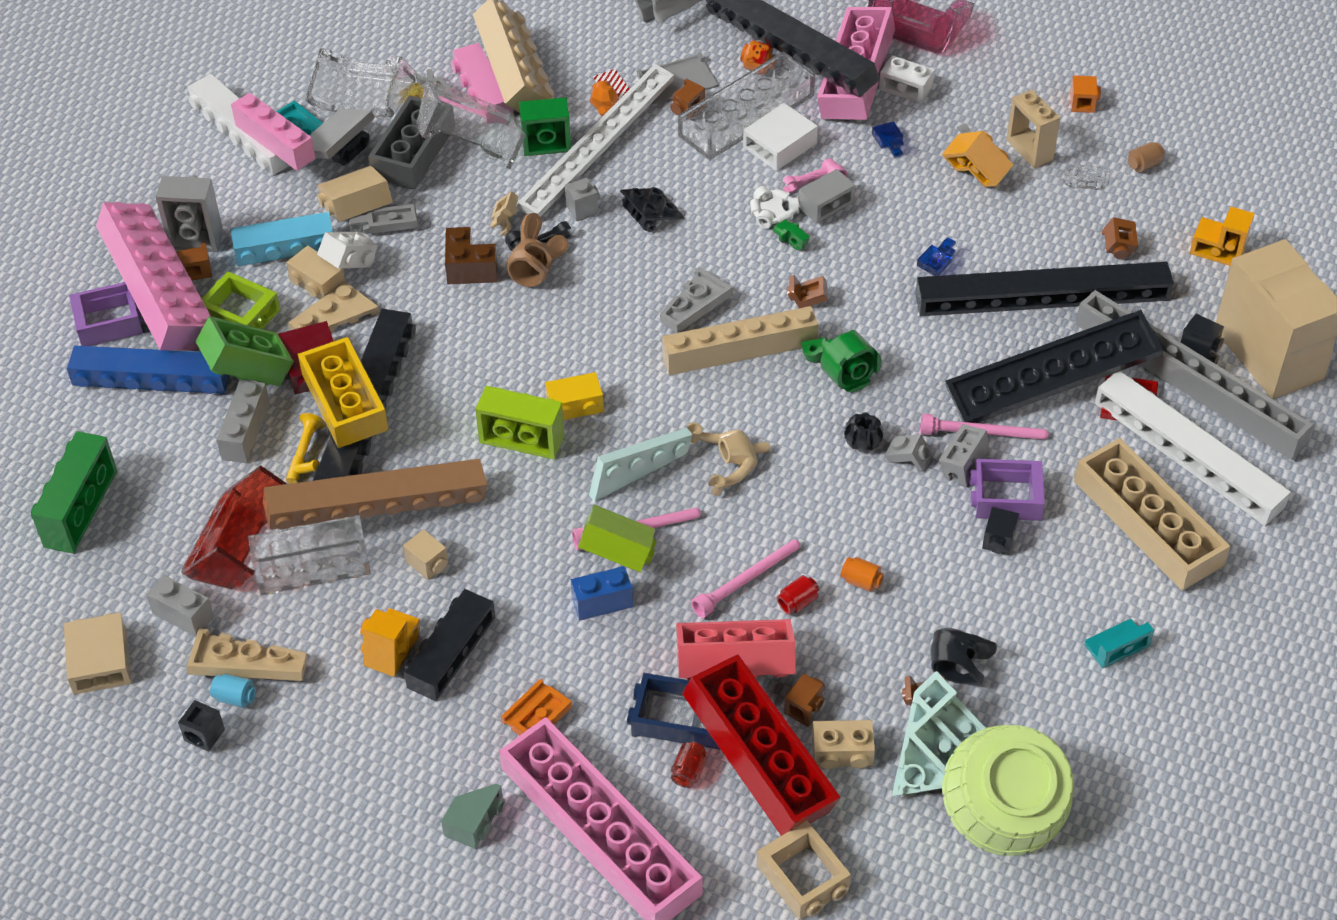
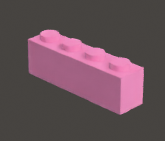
M475 43L453 50L452 70L455 74L458 73L462 88L467 89L470 102L475 103L478 116L483 117L487 125L513 117V108L505 104L491 63L480 44Z
M250 92L231 104L235 125L296 171L316 159L312 137Z

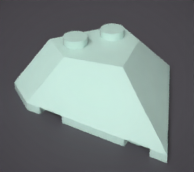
M937 671L914 692L891 797L942 789L943 775H945L944 770L951 754H954L953 751L966 738L980 730L986 729L955 696L957 692Z

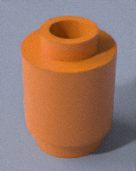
M848 557L844 562L840 577L846 579L848 584L872 592L874 588H880L884 573L881 572V566L859 557Z

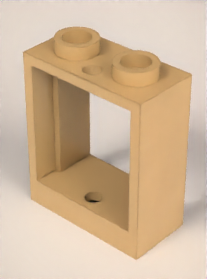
M1032 89L1012 97L1006 140L1033 168L1039 167L1054 160L1061 117ZM1030 121L1036 126V133L1029 128Z
M808 821L803 822L757 850V867L799 920L808 915L810 917L816 915L825 904L833 899L834 901L840 900L849 891L851 874ZM810 846L834 877L802 896L778 865Z

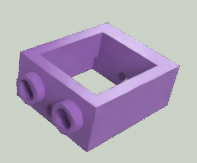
M125 282L69 295L81 346H92L143 333L141 323H144L145 320ZM129 304L131 312L129 316L91 325L87 324L86 314Z
M977 459L975 470H970V486H975V491H971L970 505L975 507L976 518L989 519L991 509L995 507L1019 513L1018 520L1042 521L1045 506L1042 461ZM983 481L1029 483V500L985 499Z

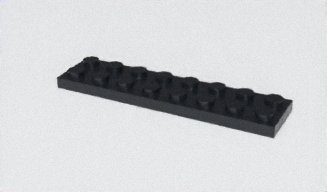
M1138 310L948 379L945 383L962 422L979 423L1163 356V349L1142 310Z

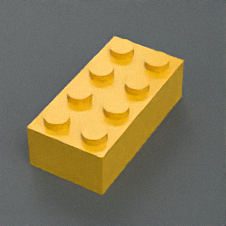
M348 337L298 354L304 380L338 448L389 430L385 408Z

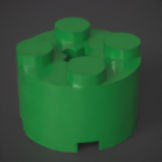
M850 330L837 336L835 339L827 340L823 344L822 350L824 352L821 357V368L839 388L844 389L846 392H856L865 388L871 382L869 378L874 372L878 374L881 368L882 360L880 354L856 330Z

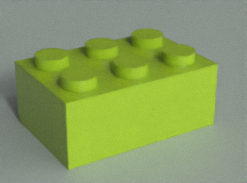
M486 385L475 408L479 443L555 460L565 436L562 402Z

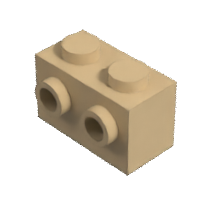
M872 720L813 721V759L817 765L825 769L873 766L875 747Z

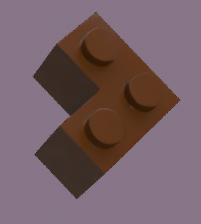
M471 227L446 228L445 269L447 284L497 283L496 245H473Z

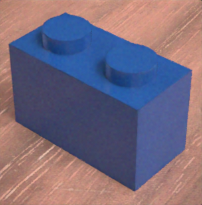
M625 566L570 579L572 601L579 621L633 607V587Z

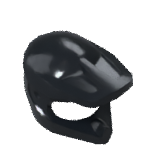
M938 629L933 634V641L930 647L932 670L934 673L937 671L941 676H944L947 681L980 686L983 684L984 674L977 669L972 660L991 658L996 653L997 644L959 629ZM959 664L964 667L969 673H958L955 669L956 665Z

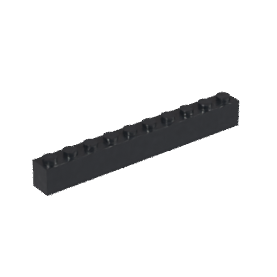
M706 0V8L712 15L716 14L726 23H731L740 31L747 32L755 40H761L770 45L772 49L775 48L780 51L785 57L794 59L800 66H806L816 75L820 74L827 78L830 83L839 85L847 93L851 92L861 97L880 81L874 62L763 0Z
M1168 261L917 277L915 296L919 316L1078 307L1095 290L1117 304L1170 301L1174 281Z
M381 308L360 362L386 412V400L388 396L393 394L394 379L400 375L401 361L407 357L408 343L415 336L416 325L412 323L411 313ZM331 435L313 481L362 474L363 460L370 453L373 436L338 448ZM324 522L317 525L337 528L339 522Z

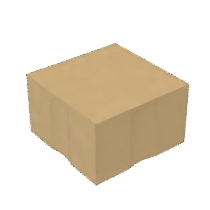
M1284 239L1232 258L1216 323L1224 326L1221 337L1224 338L1226 345L1269 397L1275 399L1325 379L1333 355L1334 342L1337 338V296L1314 274L1308 263Z

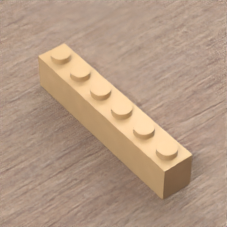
M809 306L662 336V357L668 374L673 375L802 348V342L818 339L819 324L812 307Z

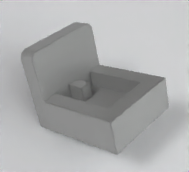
M921 434L901 435L893 437L885 457L889 463L912 461L918 471H924L932 452Z

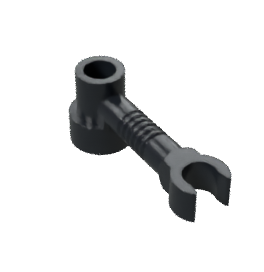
M567 221L560 222L552 230L539 235L537 240L546 243L555 235H562L567 239L571 236L568 231L571 229V226ZM515 230L506 236L505 243L511 251L520 243L521 231Z

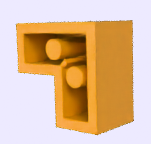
M984 131L958 134L941 154L956 171L969 170L984 187L997 186L1014 165L1008 159V154L998 148L992 142L993 138Z
M1230 206L1224 223L1201 217L1193 236L1189 254L1231 266L1232 258L1244 254L1255 213Z
M388 608L386 612L375 609L371 617L364 620L360 630V634L363 635L361 653H363L364 666L395 677L420 637V619Z

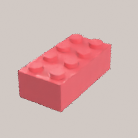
M791 619L676 623L679 678L690 680L691 677L739 654L755 678L760 675L786 677L788 674H796L795 638Z

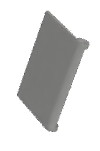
M701 52L691 57L659 65L674 74V79L653 101V104L656 105L672 100L674 93L684 86L686 78L703 86L705 90L719 86L706 66ZM650 68L645 70H637L636 72L638 79H640Z

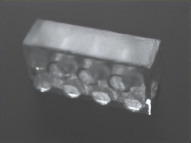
M360 515L248 536L252 565L260 595L276 594L292 589H303L307 586L328 584L338 580L359 578L371 574Z

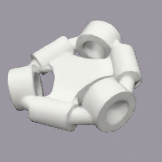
M760 186L753 194L754 199L750 201L752 216H755L757 224L765 229L770 228L772 224L780 223L784 219L789 221L793 219L794 214H799L798 197L793 198L789 192L777 188L775 190H768L765 186ZM783 202H788V211L783 209Z

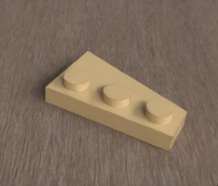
M344 282L289 321L288 325L289 329L293 330L327 321L330 331L333 332L335 327L347 322L350 325L359 322L358 318L368 314L374 316L379 314L380 311L378 305Z

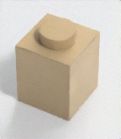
M424 529L403 545L406 562L427 580L435 574L441 573L446 565H448L446 547Z

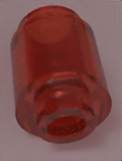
M689 742L681 745L671 767V780L675 784L684 788H690L694 783L698 782L708 759V753L701 744Z

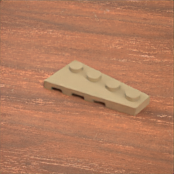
M199 627L187 663V673L189 675L207 676L230 674L242 678L302 681L307 665V653L276 645H271L267 648L260 646L258 641L247 639L246 642L233 640L232 635L221 633L219 636L209 634L208 629Z

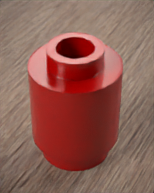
M802 575L780 590V594L776 597L777 602L786 614L798 613L819 598V586L812 577L807 578Z

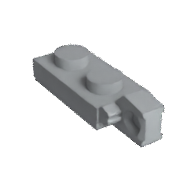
M414 204L376 208L361 216L349 218L350 232L372 234L419 228Z

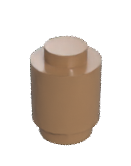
M1149 142L1132 149L1128 154V164L1136 172H1142L1154 167L1164 159V148L1158 142Z

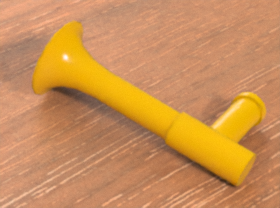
M302 413L299 416V421L303 424V433L286 477V482L289 484L297 483L300 474L317 471L320 463L318 460L304 462L314 432L317 429L324 428L326 425L325 421L318 415Z

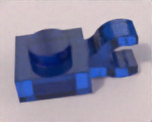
M894 121L872 127V135L881 149L888 147L893 157L903 155V151L900 146H904L903 134Z
M947 237L938 248L931 244L917 259V266L934 276H939L952 262V256L955 253V249L952 247L956 244V241Z

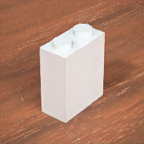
M783 103L743 130V148L777 171L817 144L818 126L798 113L797 110Z

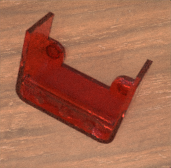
M260 465L228 488L214 507L181 573L191 580L233 589L236 586L240 588L255 573L253 569L244 564V561L261 528L267 524L263 505L264 487L285 485L287 483Z

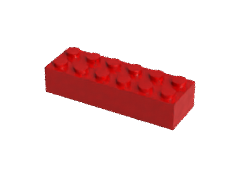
M739 654L691 677L682 695L781 836L805 821L811 824L831 812L841 797Z

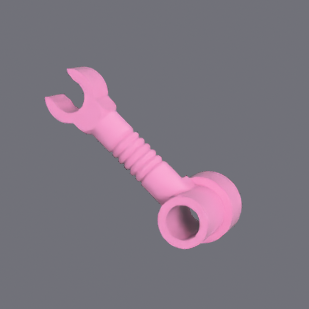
M828 158L823 161L821 169L801 176L789 175L783 178V181L788 185L783 187V189L792 194L797 189H800L802 185L815 181L835 169H838L846 177L848 173L842 165L837 164L832 158Z

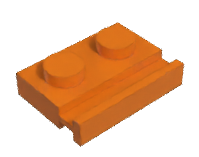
M539 679L501 716V721L504 725L510 726L511 730L520 736L545 717L555 725L572 708V701L553 687H548L542 679Z

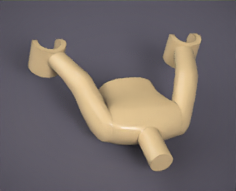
M691 422L687 426V429L693 434L691 443L695 444L698 441L719 444V451L725 463L741 465L728 477L724 478L721 475L715 474L710 478L708 485L714 486L712 490L714 496H720L724 488L733 486L743 480L756 467L758 462L756 454L768 453L770 450L768 442L751 443L749 437L742 430L706 433L702 432V426L696 422Z

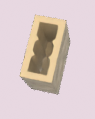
M372 166L317 185L319 189V194H317L319 205L321 208H325L326 212H329V215H332L338 222L393 203L387 180Z
M121 612L63 623L67 680L73 695L131 684L127 629Z

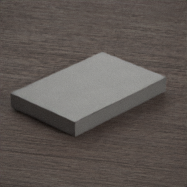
M342 108L337 110L309 135L312 137L315 158H332L374 120L375 117L372 111Z

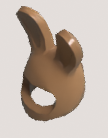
M529 213L522 220L521 241L512 250L506 264L509 276L513 281L526 287L537 286L546 280L550 271L551 261L562 256L568 248V241L562 235L553 236L546 244L537 240L542 227V220L536 213Z

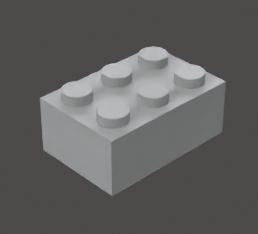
M162 176L156 194V201L164 231L175 250L201 247V243L206 242L208 252H218L223 235V227L212 179Z

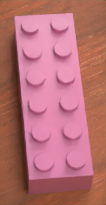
M847 7L836 42L874 62L879 79L895 32L892 7ZM824 77L817 96L821 119L867 120L879 81L861 97H858L851 92L847 93L842 87L830 83Z

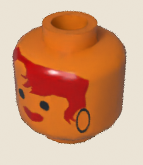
M756 40L744 45L740 61L743 62L745 69L761 74L765 73L768 68L772 69L776 60L772 47Z

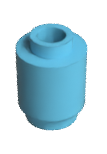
M230 674L216 675L211 684L210 695L216 698L218 702L245 708L254 701L256 687L253 686V681Z

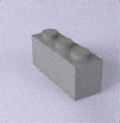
M246 380L239 381L216 439L222 460L248 463L270 404L265 383Z

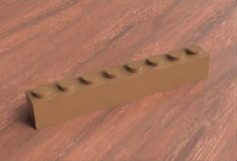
M480 459L264 487L263 505L269 530H286L291 527L314 526L324 522H342L346 519L360 517L370 518L382 514L394 515L403 511H422L432 507H449L454 504L477 503L485 500L488 484Z

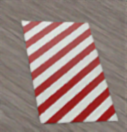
M616 69L592 76L596 82L609 81L617 92L619 100L629 90V87Z

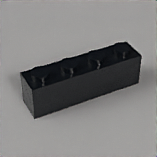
M465 588L459 597H455L452 600L449 611L444 618L441 617L437 621L431 636L423 640L418 654L413 660H409L404 668L408 689L434 701L439 699L496 618L494 601Z

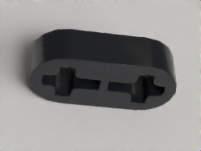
M361 130L332 157V160L341 165L348 164L367 147L370 140L369 133Z

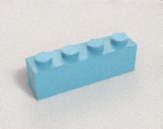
M329 212L231 228L238 266L290 258L307 245L318 252L325 232H333Z

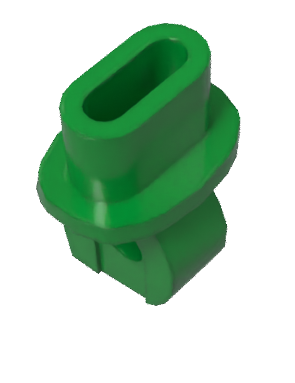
M784 219L773 229V232L779 236L780 242L785 243L788 241L796 250H801L808 245L810 236L800 229L799 224L796 222L791 223Z
M827 337L802 342L803 354L807 361L817 362L821 360L824 352L822 347L828 340Z

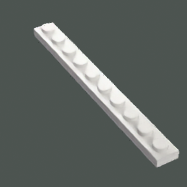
M654 64L518 201V209L526 214L536 213L541 217L565 192V185L575 182L673 82L674 74Z

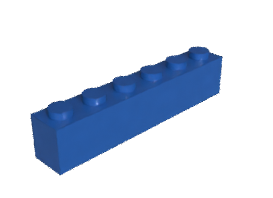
M74 345L67 366L72 386L225 394L230 377L227 374H215L210 370L202 352Z

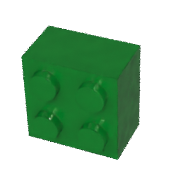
M567 97L519 102L524 156L566 153L571 149Z

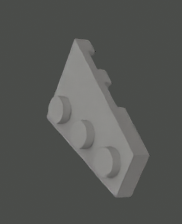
M698 267L694 272L695 276L691 281L687 280L683 285L684 290L680 295L674 296L661 312V323L679 333L733 296V287Z

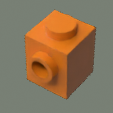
M1073 75L1070 89L1071 112L1095 113L1096 102L1101 97V86H1097V77Z

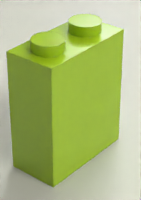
M593 504L583 528L578 548L641 572L644 564H650L657 540L653 538L654 528Z

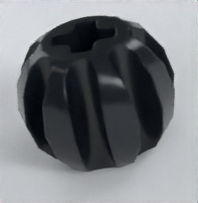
M868 412L853 415L844 427V436L847 444L853 449H858L859 452L872 451L878 447L883 439L884 429L881 421L875 415H869Z

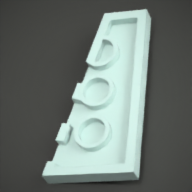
M687 428L598 456L589 496L596 502L688 453L693 434Z

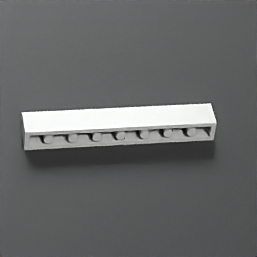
M1119 371L1098 387L1094 404L1100 408L1104 407L1116 420L1262 525L1266 526L1285 508L1291 491L1266 475L1260 468L1255 467L1242 458L1237 452L1225 446L1216 437L1201 429L1195 422L1190 421L1177 412L1175 408L1167 405L1152 392L1143 388L1131 377Z

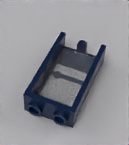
M643 673L641 684L636 683L634 688L633 700L636 701L635 707L629 708L627 725H631L632 737L638 735L721 750L682 695L690 680Z

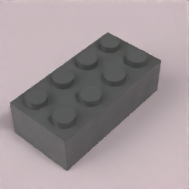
M409 95L368 156L370 166L382 175L387 182L416 189L455 128L453 107Z

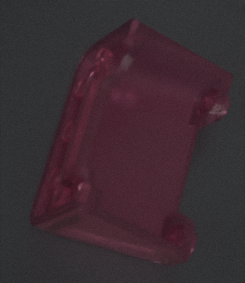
M869 0L867 7H892L895 32L892 39L933 53H942L951 46L969 20L975 3L966 0H956L946 9V12L910 0Z

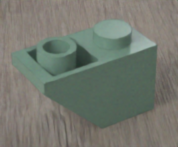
M493 784L456 796L441 820L444 837L476 849L480 841L488 837L491 830V822L495 815L499 816L504 808L505 799H503L501 785Z

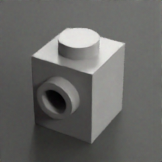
M587 177L565 185L566 207L576 221L598 214L600 194L598 188L595 185L592 186Z

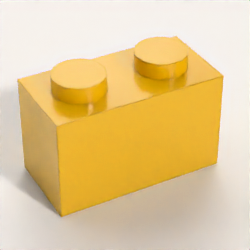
M596 372L545 382L546 399L550 398L562 402L563 420L604 412L603 393Z

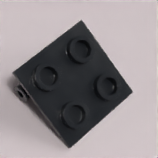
M659 188L620 190L624 195L622 206L636 222H639L644 231L652 232L655 230L657 220L684 218L676 205L671 203Z

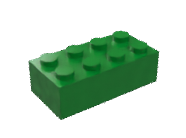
M76 431L72 440L67 443L63 457L56 463L51 479L45 483L39 501L33 505L31 510V518L34 521L44 548L71 554L75 553L118 471L107 437Z

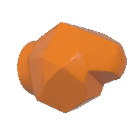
M599 81L592 86L593 91L591 92L590 103L598 110L601 116H604L619 101L618 94L609 81Z

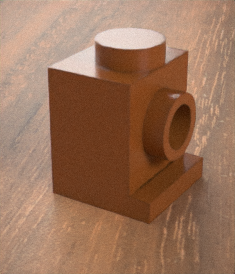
M686 78L684 86L673 95V103L670 105L671 111L675 115L689 120L705 106V88Z
M1113 217L1103 228L1102 235H1105L1106 252L1114 254L1115 258L1124 259L1129 257L1138 247L1135 221Z
M206 242L201 243V247L176 251L191 281L212 277Z
M803 673L785 697L784 714L809 727L812 723V713H817L824 703L825 698L822 695L826 689L825 684L821 680L811 678Z

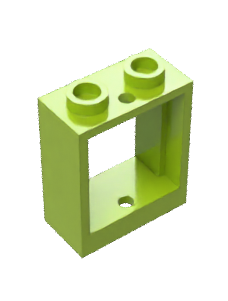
M229 271L216 281L215 285L206 295L201 297L211 317L259 329H264L281 310L277 292ZM232 292L256 302L243 317L219 307Z

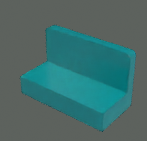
M1128 619L1086 639L1084 645L1099 665L1105 668L1149 647L1154 629L1148 622L1137 626L1132 619Z

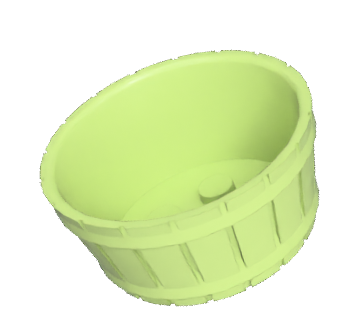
M998 725L972 734L957 746L944 770L942 794H944V805L948 816L951 817L950 820L959 833L965 836V839L976 847L983 848L984 851L992 854L1017 856L1042 848L1059 833L1069 816L1074 783L1071 766L1067 757L1051 738L1030 727Z

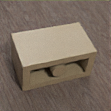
M307 245L286 262L288 278L294 285H299L307 290L312 297L321 299L346 282L343 268L338 269L318 256V252Z

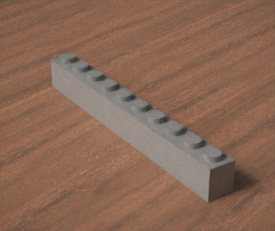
M1095 290L1080 303L1076 325L1086 330L1132 312ZM1149 323L1163 349V356L1139 365L1291 460L1307 445L1314 424Z

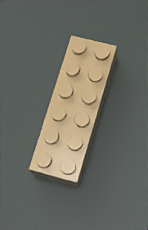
M487 0L473 13V17L505 104L520 113V101L553 99L555 93L550 88L549 78L542 67L543 62L536 52L537 47L531 39L532 34L526 26V18L521 12H515L510 9L503 0Z
M1121 438L1078 461L1074 482L1182 591L1225 566L1230 545Z

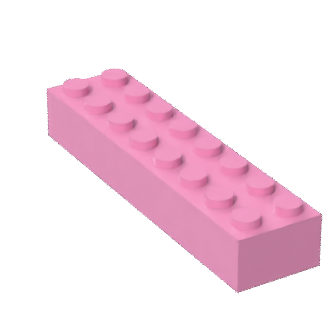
M103 202L96 227L160 350L200 351L196 340L210 314L151 205L145 203Z
M546 717L499 750L501 769L644 920H671L703 895V877Z

